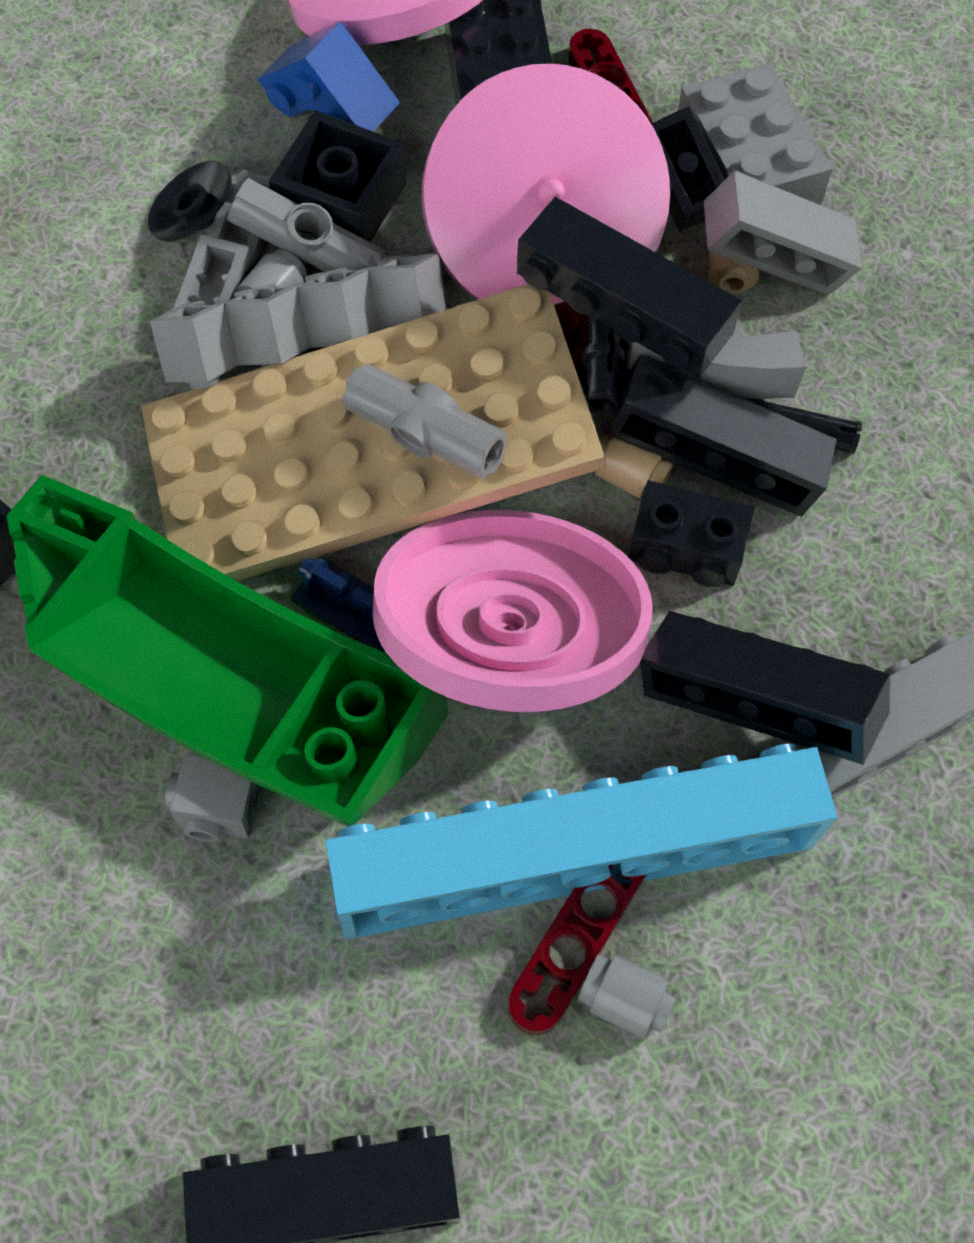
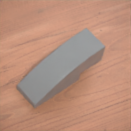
M737 319L734 334L700 378L685 370H675L705 383L712 384L740 398L773 399L796 396L806 365L796 331L743 336L739 319ZM636 342L629 343L626 359L628 370L632 368L639 355L671 367L664 362L661 356Z

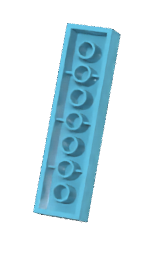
M783 744L766 749L760 753V758L738 762L737 756L725 755L705 761L701 764L702 769L679 773L677 767L667 766L650 770L642 775V780L619 784L617 778H602L586 783L582 786V791L559 795L555 789H544L523 796L522 803L498 807L496 801H479L464 806L461 809V814L437 818L433 812H422L402 818L399 821L400 826L375 830V826L372 824H357L345 827L338 831V837L325 839L337 914L344 939L347 940L567 897L574 888L593 885L608 879L610 876L614 877L623 886L632 884V881L621 878V875L630 877L647 874L644 881L812 849L838 818L818 749L813 747L797 751L794 744ZM614 864L610 871L608 865ZM601 885L587 888L584 893L603 890L606 887Z

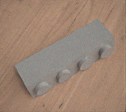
M974 631L959 639H956L953 634H949L932 644L924 653L926 657L913 664H910L907 659H903L884 671L890 673V713L864 765L818 751L832 799L974 721ZM782 740L780 745L794 744L797 751L808 749V747Z

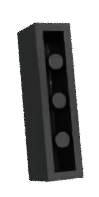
M556 196L518 239L517 274L522 276L529 285L536 289L550 292L567 302L577 313L591 316L614 329L622 339L632 343L636 342L661 356L665 363L675 369L685 370L700 378L734 334L742 300Z
M643 355L638 356L619 389L620 406L619 408L616 407V411L612 412L606 431L607 435L640 449L658 454L666 460L801 517L827 489L837 439Z
M673 611L668 612L647 644L640 661L644 696L801 746L808 748L817 747L820 752L864 765L890 713V673L873 669L864 664H855L817 653L811 649L795 647L761 637L755 633H746L708 622L702 618L690 617Z
M417 1126L397 1131V1142L371 1145L370 1135H355L332 1140V1151L306 1154L305 1145L294 1144L267 1149V1160L240 1164L239 1154H222L200 1159L201 1170L183 1172L186 1243H329L460 1223L450 1135L436 1136L435 1126Z

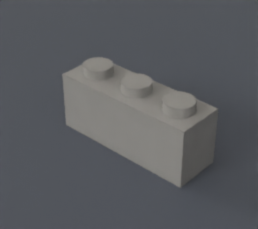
M738 171L730 174L704 200L708 251L820 293H833L862 269L856 219Z

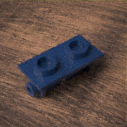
M310 557L307 558L298 570V577L304 581L290 597V601L354 640L385 653L374 628V588L323 557L316 561Z

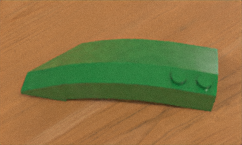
M41 474L7 514L9 533L13 539L16 554L14 565L19 597L24 604L27 623L24 625L26 641L33 654L137 721L194 753L347 827L355 825L421 759L449 714L446 696L418 683L397 666L387 653L337 633L246 587L137 521L131 511Z

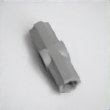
M247 178L241 185L227 217L228 221L272 243L281 248V250L292 253L303 263L304 267L315 266L325 272L344 267L348 271L376 267L375 260L382 259L385 250L332 223L331 216L320 205L314 203H301L298 205L250 178ZM297 231L310 232L315 236L316 240L303 239L297 234Z
M369 363L361 368L356 367L346 381V389L342 397L345 408L367 421L388 430L392 438L409 452L422 458H428L433 453L481 479L488 474H493L501 464L505 448L509 442L506 432L461 410L457 402L437 386L421 382L415 387Z

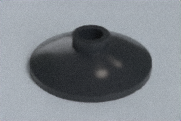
M205 161L195 164L178 174L163 188L155 199L148 215V228L158 240L164 242L177 241L190 236L196 231L206 229L214 222L216 214L225 203L232 185L231 173L224 164L218 161Z

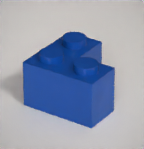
M341 21L291 44L257 78L266 90L267 97L272 105L289 117L311 109L313 112L316 110L374 131L400 104L399 100Z

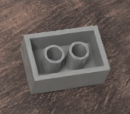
M771 63L682 87L678 111L690 105L724 180L734 171H738L816 204H822L832 168Z

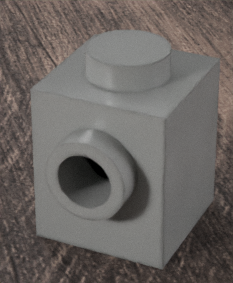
M184 754L180 772H173L169 777L165 793V806L170 808V812L178 827L184 828L183 833L190 838L205 842L219 841L220 834L249 838L260 785L202 756Z

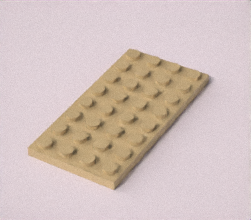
M529 284L297 356L283 364H272L224 379L211 387L193 389L141 406L167 540L236 581L607 467L605 455L550 292L536 289ZM369 363L415 387L421 382L437 386L450 395L457 402L461 410L506 432L509 442L505 448L501 464L493 474H488L481 479L433 453L428 458H422L409 452L392 438L388 430L367 421L345 408L342 397L345 393L347 379L356 367L361 368Z

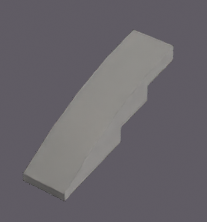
M241 169L229 203L225 202L216 214L209 236L200 235L173 309L201 300L205 302V305H214L218 302L235 298L236 288L260 261L268 241L228 221V213L236 194L247 178L270 189L269 179L271 176Z

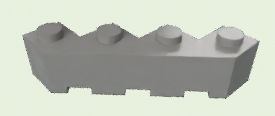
M439 253L391 256L375 260L376 267L351 271L344 267L305 276L306 282L289 287H277L276 284H270L234 293V299L218 302L214 305H205V302L201 300L170 310L150 320L165 382H188L191 389L211 387L219 383V376L238 365H261V368L272 364H283L309 348L329 347L447 310L449 308Z

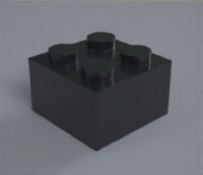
M315 110L269 179L270 190L298 205L301 203L320 205L329 213L332 223L371 243L406 185L405 143Z

